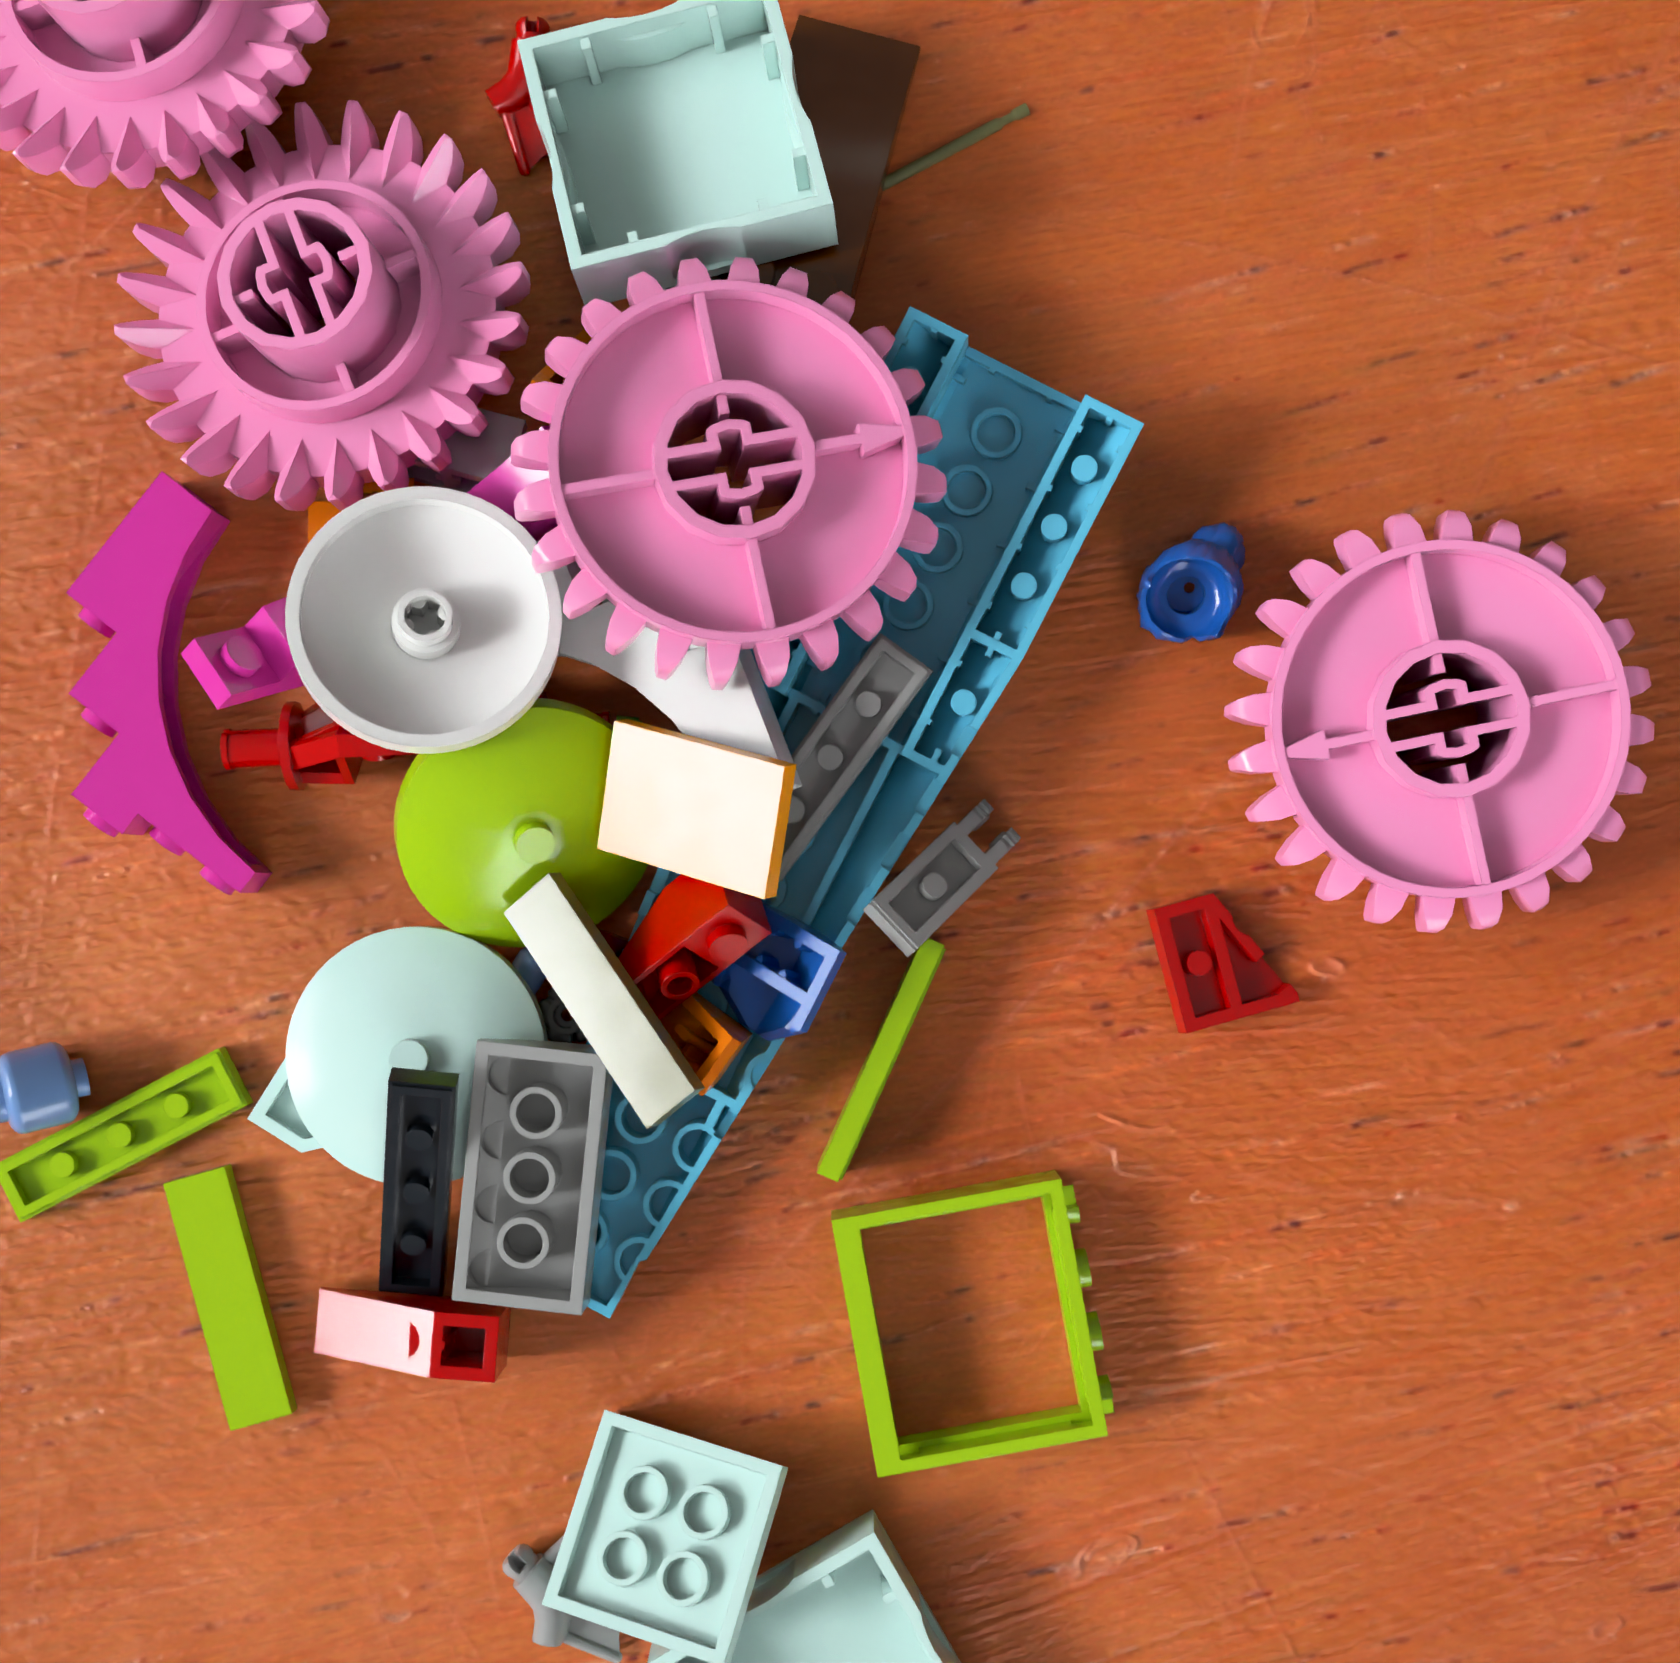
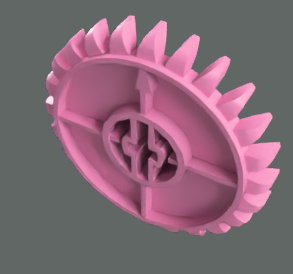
M0 0V149L4 151L14 150L12 154L29 170L46 176L61 171L75 185L96 188L106 181L110 171L128 189L146 188L154 179L155 168L168 166L180 180L196 175L201 165L200 155L216 148L221 155L230 158L243 149L244 139L240 131L246 128L252 121H256L261 125H272L282 114L281 107L275 97L284 84L295 87L305 83L312 68L301 54L304 43H316L326 37L330 23L329 17L317 0Z
M348 100L340 145H333V141L325 127L306 102L295 103L294 110L296 151L286 153L264 125L252 121L245 130L255 167L244 173L230 158L221 155L216 148L200 155L209 176L219 191L210 201L191 188L174 180L166 178L162 182L160 187L164 195L190 226L184 235L181 236L163 228L136 223L132 232L149 251L168 267L166 277L146 273L122 272L118 273L117 283L140 304L155 313H159V319L115 324L114 333L139 354L154 359H163L164 362L134 370L123 375L130 388L150 401L169 403L179 400L146 420V423L163 439L173 443L192 442L201 437L180 458L200 475L213 477L227 472L235 464L225 481L224 487L243 499H258L270 490L277 479L274 500L286 510L305 511L315 501L319 487L324 488L329 502L339 510H344L362 499L364 483L375 481L384 491L408 487L409 475L407 468L416 464L415 459L417 458L429 469L440 473L452 464L451 451L445 440L456 431L470 437H479L489 425L484 414L477 407L483 394L494 396L507 394L515 380L507 366L499 360L500 351H512L525 345L528 336L529 326L521 314L505 311V307L521 302L530 293L531 283L530 275L521 261L498 266L512 257L520 245V233L509 212H505L485 223L492 216L498 199L494 185L482 168L474 173L458 189L462 182L464 162L452 138L444 133L421 167L424 157L422 138L408 113L398 111L390 128L384 149L380 150L375 127L358 101ZM340 263H342L347 268V270L352 274V276L356 279V284L339 265ZM313 272L316 276L310 278L309 274ZM279 317H281V318L290 326V328L293 330V332L287 327V325H286ZM324 319L326 326L323 327L318 322L319 320Z
M735 257L730 266L727 280L712 281L707 268L698 258L681 260L676 287L663 290L658 281L644 271L628 278L626 294L630 307L625 311L621 312L610 302L598 298L591 300L582 307L581 323L592 338L588 344L573 337L557 336L545 348V362L552 370L565 378L563 385L547 381L532 383L524 389L521 397V411L550 424V430L530 431L516 437L511 444V465L528 470L548 471V478L529 484L517 494L514 500L516 520L540 521L556 518L558 524L557 527L546 533L534 547L532 566L535 572L544 573L556 570L576 561L581 571L571 581L564 596L563 613L569 620L577 618L592 610L607 598L616 606L610 618L605 641V651L613 656L620 654L633 643L645 627L658 632L655 650L656 677L663 680L669 679L682 663L691 644L705 647L706 671L712 690H723L727 686L738 663L740 649H753L758 669L769 688L779 686L787 673L790 659L789 641L799 638L808 656L821 671L832 667L839 653L838 633L833 621L841 617L863 640L871 641L882 629L883 618L880 606L870 592V588L875 585L887 595L906 602L917 587V577L910 564L896 550L898 547H902L913 552L930 554L939 538L938 527L931 519L913 509L914 502H939L947 492L945 474L932 465L917 461V454L935 449L943 438L938 420L925 415L910 416L907 406L919 397L925 387L918 370L907 368L890 372L884 362L896 339L885 326H878L859 334L849 325L856 300L843 291H839L830 295L820 305L807 298L809 286L807 273L792 267L782 274L776 286L760 283L759 269L754 259ZM705 435L701 443L684 445L689 440ZM729 467L732 482L745 480L742 489L729 488L726 472L714 474L715 468ZM784 505L774 516L756 523L753 522L752 517L755 510Z
M1446 510L1438 515L1434 526L1433 540L1426 541L1421 525L1410 514H1395L1384 520L1383 524L1384 539L1387 547L1386 552L1381 553L1373 540L1359 530H1349L1334 539V547L1346 573L1339 575L1329 565L1314 559L1303 560L1289 572L1298 588L1311 602L1304 607L1290 600L1272 599L1261 604L1255 612L1257 617L1269 629L1283 637L1284 640L1280 647L1270 645L1250 646L1235 654L1233 663L1238 668L1252 676L1268 681L1266 693L1253 694L1229 703L1224 708V717L1244 725L1264 727L1265 730L1264 742L1250 746L1228 760L1229 770L1243 774L1273 773L1277 786L1252 803L1245 811V815L1249 822L1255 823L1281 820L1293 816L1299 827L1285 840L1276 853L1275 860L1281 866H1292L1313 860L1322 853L1331 858L1320 878L1315 896L1323 901L1341 899L1352 892L1362 880L1371 883L1364 907L1363 916L1365 921L1376 924L1390 921L1402 909L1408 895H1414V915L1417 932L1437 933L1443 930L1452 917L1456 898H1462L1464 912L1472 929L1492 928L1498 923L1503 909V890H1509L1513 900L1523 912H1537L1549 903L1550 887L1545 875L1546 871L1552 869L1567 882H1582L1592 871L1590 855L1582 845V842L1587 837L1600 842H1615L1623 834L1626 826L1620 814L1609 804L1614 795L1640 794L1645 786L1647 776L1639 767L1627 762L1626 759L1629 746L1641 745L1654 740L1655 723L1644 716L1631 714L1630 697L1641 694L1651 687L1650 676L1646 668L1622 666L1617 651L1629 644L1635 635L1631 624L1627 618L1614 619L1602 623L1594 609L1602 601L1606 587L1595 575L1573 584H1569L1562 579L1560 575L1566 564V550L1555 542L1551 541L1538 547L1529 557L1519 553L1521 536L1518 525L1505 519L1490 525L1483 536L1482 542L1473 541L1472 525L1466 514L1459 510ZM1441 673H1446L1453 678L1442 679L1397 695L1390 700L1391 709L1386 710V705L1394 685L1400 677H1402L1403 685L1412 684ZM1470 705L1474 706L1477 713V725L1448 732H1440L1391 742L1387 734L1388 722L1420 714L1426 715ZM1396 752H1401L1402 760L1397 756ZM1472 753L1467 764L1463 763L1422 771L1423 777L1415 774L1406 765H1424L1459 758Z

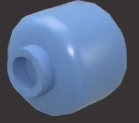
M57 1042L6 1052L0 1056V1123L9 1122L11 1128L19 1134H27L74 1121L79 1112V1097L91 1095L88 1074L83 1058L70 1060L67 1051Z

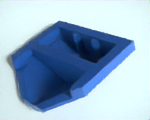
M762 902L772 933L711 981L719 986L741 1024L767 1041H774L808 1032L847 953L819 930Z

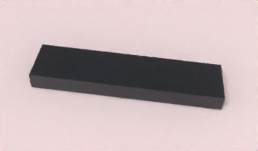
M396 1067L391 1069L388 1079L379 1291L443 1297L447 1273L459 1074Z

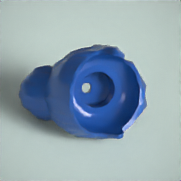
M1224 522L1202 526L1193 534L1190 540L1178 543L1164 550L1151 565L1146 567L1136 595L1140 627L1150 631L1156 639L1182 644L1191 638H1195L1200 642L1222 637L1228 621L1241 604L1244 591V583L1240 573V569L1245 562L1244 539L1235 526ZM1187 582L1194 584L1195 587L1192 592L1187 593L1184 590V585Z

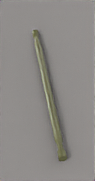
M1023 103L1014 108L1009 114L1001 118H995L888 174L883 191L996 133L1006 124L1030 115L1026 103Z

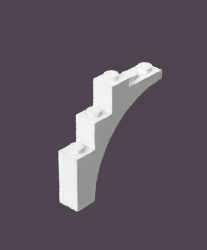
M575 561L553 570L562 603V631L558 657H568L597 666L633 686L666 714L682 734L794 763L750 649H740L738 663L727 686L723 690H712L706 671L705 647L693 644L690 645L682 663L669 679L663 680L658 678L655 673V650L658 632L645 627L634 642L616 656L611 655L605 651V641L610 618L616 606L606 598L602 601L603 604H598L585 614L569 620L563 613L564 596L571 581L581 569ZM797 770L795 772L793 790L802 786Z

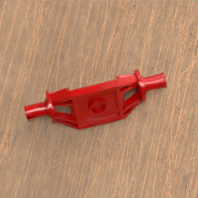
M543 690L538 698L548 699L546 692ZM296 701L286 702L283 705L278 728L242 730L229 728L223 730L224 733L221 734L220 739L221 760L226 770L281 766L285 783L289 790L302 791L308 783L355 784L363 759L367 761H384L396 755L417 754L386 749L369 743L337 724L317 703L304 710L301 703ZM610 711L594 713L612 725Z

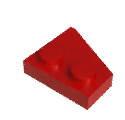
M1213 893L1195 896L1146 910L1178 1033L1188 1034L1300 1002L1298 992L1290 983L1282 982L1262 958L1265 953L1249 935L1240 932L1236 928L1233 916Z

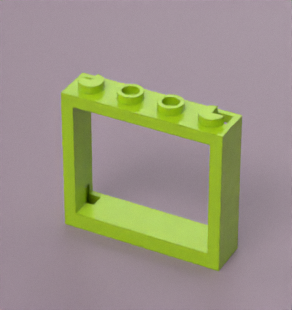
M1055 1170L831 1210V1222L878 1478L1108 1436L1104 1414L1115 1413L1112 1401L1113 1393L1108 1374L1097 1376L1093 1351L1104 1350L1103 1337L1097 1312L1085 1311L1081 1288L1092 1286L1090 1266L1085 1248L1074 1249L1070 1224L1080 1222L1079 1206L1076 1204L1073 1185L1063 1186L1062 1179ZM1041 1197L1078 1404L898 1437L861 1229Z

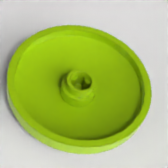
M538 698L519 720L489 740L458 751L418 754L404 777L396 800L394 836L404 876L412 892L432 916L453 931L479 942L503 947H526L504 915V912L548 873L560 872L595 925L609 916L626 900L642 878L648 864L597 849L613 726L600 716L574 704L554 699Z

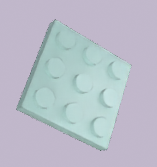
M604 1410L542 1605L708 1663H731L788 1467Z

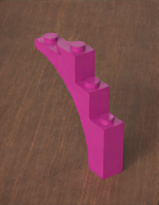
M161 471L66 592L84 607L78 616L85 623L105 637H112L68 694L86 707L80 715L90 725L112 738L117 732L119 733L71 795L88 807L83 816L104 833L112 837H116L119 832L129 835H144L152 824L154 827L149 834L156 842L178 856H182L185 851L204 865L199 872L200 875L220 891L228 895H232L235 890L239 893H257L271 876L272 872L235 837L208 798L188 751L178 699V652L186 608L203 564L229 525L230 520L181 482Z

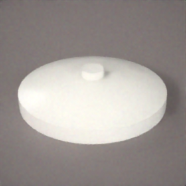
M412 486L392 489L361 499L339 512L307 544L295 566L287 591L285 627L288 645L298 674L311 697L330 718L353 735L383 748L406 753L436 754L458 751L489 740L509 728L532 707L543 692L555 667L561 642L562 603L559 587L553 570L536 573L532 566V553L537 545L536 540L520 523L499 507L482 498L449 488Z

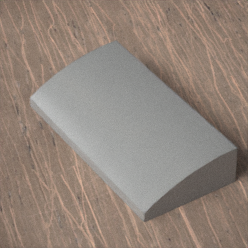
M480 1038L477 1040L452 1300L582 1316L591 1298L613 1081L612 1076L591 1045L519 1039Z

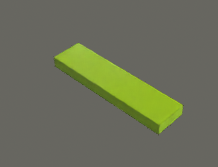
M928 938L913 952L818 1162V1174L836 1182L839 1179H843L946 951L945 945Z
M224 1046L0 1161V1183L21 1223L252 1104L253 1100Z
M231 1164L164 1183V1190L230 1431L292 1414L297 1409V1404Z

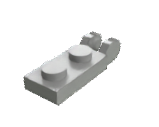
M985 799L974 807L958 824L953 822L863 909L907 957L915 952L998 869L995 864L1021 839L1011 827L1007 832H1001L989 844V849L983 852L967 836L971 831H976L989 819L990 813L994 810Z

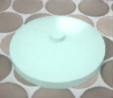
M409 926L388 929L357 940L342 949L319 969L306 986L292 1015L287 1035L286 1072L288 1085L299 1116L318 1144L349 1169L373 1180L384 1182L388 1079L392 1067L459 1074L453 1181L464 1177L477 1040L482 1038L548 1041L546 1026L536 997L518 970L491 946L461 935L453 930L440 927Z

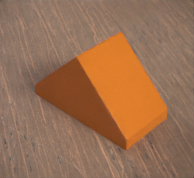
M697 992L660 1020L705 1088L698 1093L701 1096H704L718 1083L753 1034Z

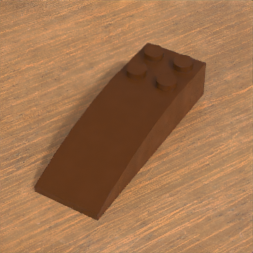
M799 15L790 41V47L793 54L799 98L802 108L813 127L834 205L838 245L759 264L757 267L759 269L760 283L773 286L778 284L782 274L790 267L807 273L809 283L807 298L822 305L830 295L839 291H843L855 299L918 61L920 46ZM729 272L722 274L721 280H727Z

